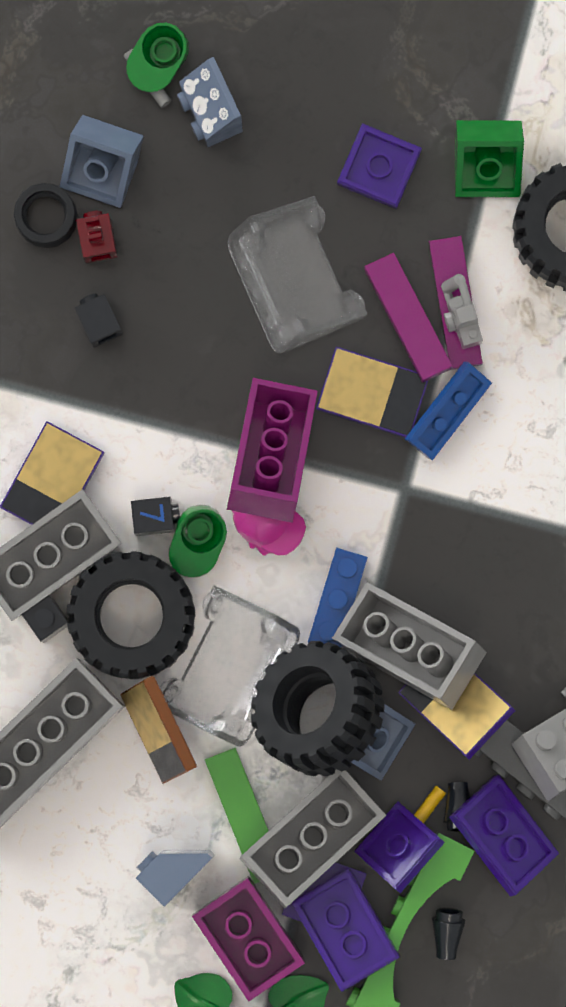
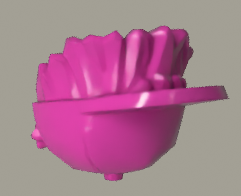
M232 511L237 532L249 543L251 549L256 548L264 556L268 553L287 555L297 548L304 537L306 525L303 517L296 511L292 523Z

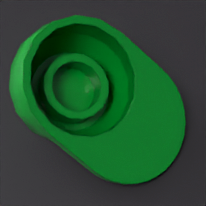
M167 22L156 23L148 27L139 38L127 60V74L132 84L145 92H157L167 87L189 54V42L186 35L177 26Z
M207 505L192 506L185 510L178 519L176 532L170 544L168 554L172 567L180 575L200 577L208 573L215 566L227 535L225 521L216 509Z

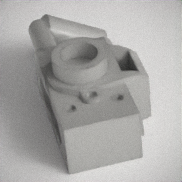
M457 274L444 281L441 288L449 311L444 313L448 332L455 331L457 333L463 350L482 344L483 338L465 277ZM459 289L461 295L453 297L452 292Z

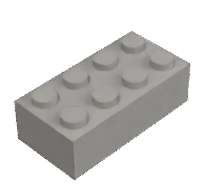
M83 489L0 547V606L11 621L17 619L21 614L122 544Z
M368 582L364 585L332 637L335 642L349 653L451 710L487 653L475 640Z
M566 709L524 733L511 744L548 802L566 791Z
M336 769L335 774L328 776L239 859L283 908H286L375 827L386 814L346 770L341 772Z

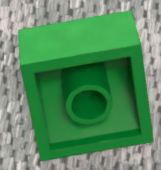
M456 120L455 197H520L524 151L522 121Z

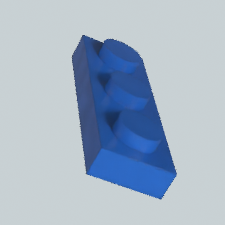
M464 361L406 436L405 440L425 457L433 460L492 382L473 365Z
M336 548L308 642L321 641L324 644L330 642L341 648L332 637L355 601L368 557Z

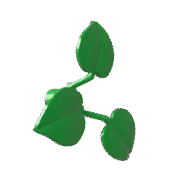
M201 973L188 978L178 979L174 985L175 999L178 1007H229L232 1002L233 995L229 983L221 976L213 973ZM288 976L272 986L268 993V1001L272 1007H324L329 985L311 976Z

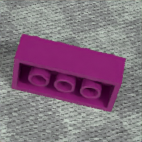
M258 378L252 379L226 510L293 522L317 390Z

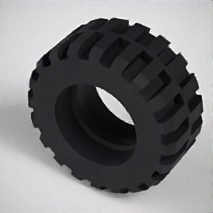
M559 163L551 166L550 170L546 173L542 171L535 177L531 185L528 184L516 208L512 229L514 230V247L518 248L520 252L518 258L523 265L527 264L530 267L529 273L536 279L540 276L546 280L545 285L551 288L557 285L563 287V291H566V252L556 247L546 232V218L549 211L559 201L566 200V166H562Z
M131 551V553H113L108 558H101L94 562L95 565L89 570H85L79 576L81 579L77 585L73 586L70 593L72 595L70 604H67L66 612L69 619V624H67L68 631L73 638L75 648L85 658L84 660L101 672L125 679H142L154 676L177 662L176 660L181 654H184L195 628L194 619L196 614L193 597L179 573L160 558L136 551ZM130 584L140 585L151 590L159 599L163 611V620L158 633L152 640L137 647H125L113 642L104 632L100 618L101 608L106 597L118 587Z
M310 641L307 646L303 643L291 647V652L284 651L276 657L278 661L273 665L269 663L264 670L266 672L262 680L258 679L255 689L258 690L256 697L252 696L251 708L255 710V713L251 714L252 727L257 729L255 736L258 742L264 746V750L270 756L305 775L317 776L320 774L322 776H330L335 774V769L342 772L350 768V762L353 760L359 761L366 755L363 752L368 745L372 747L377 739L374 737L376 729L380 730L383 719L379 717L380 712L385 710L384 699L379 697V695H382L383 690L380 682L375 679V673L371 668L338 645L330 642L324 644L321 641ZM334 683L336 698L330 716L318 729L307 734H301L300 714L304 703L314 691L324 685Z

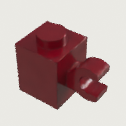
M90 211L84 213L83 218L76 219L82 254L86 264L118 258L109 213L102 214V211Z

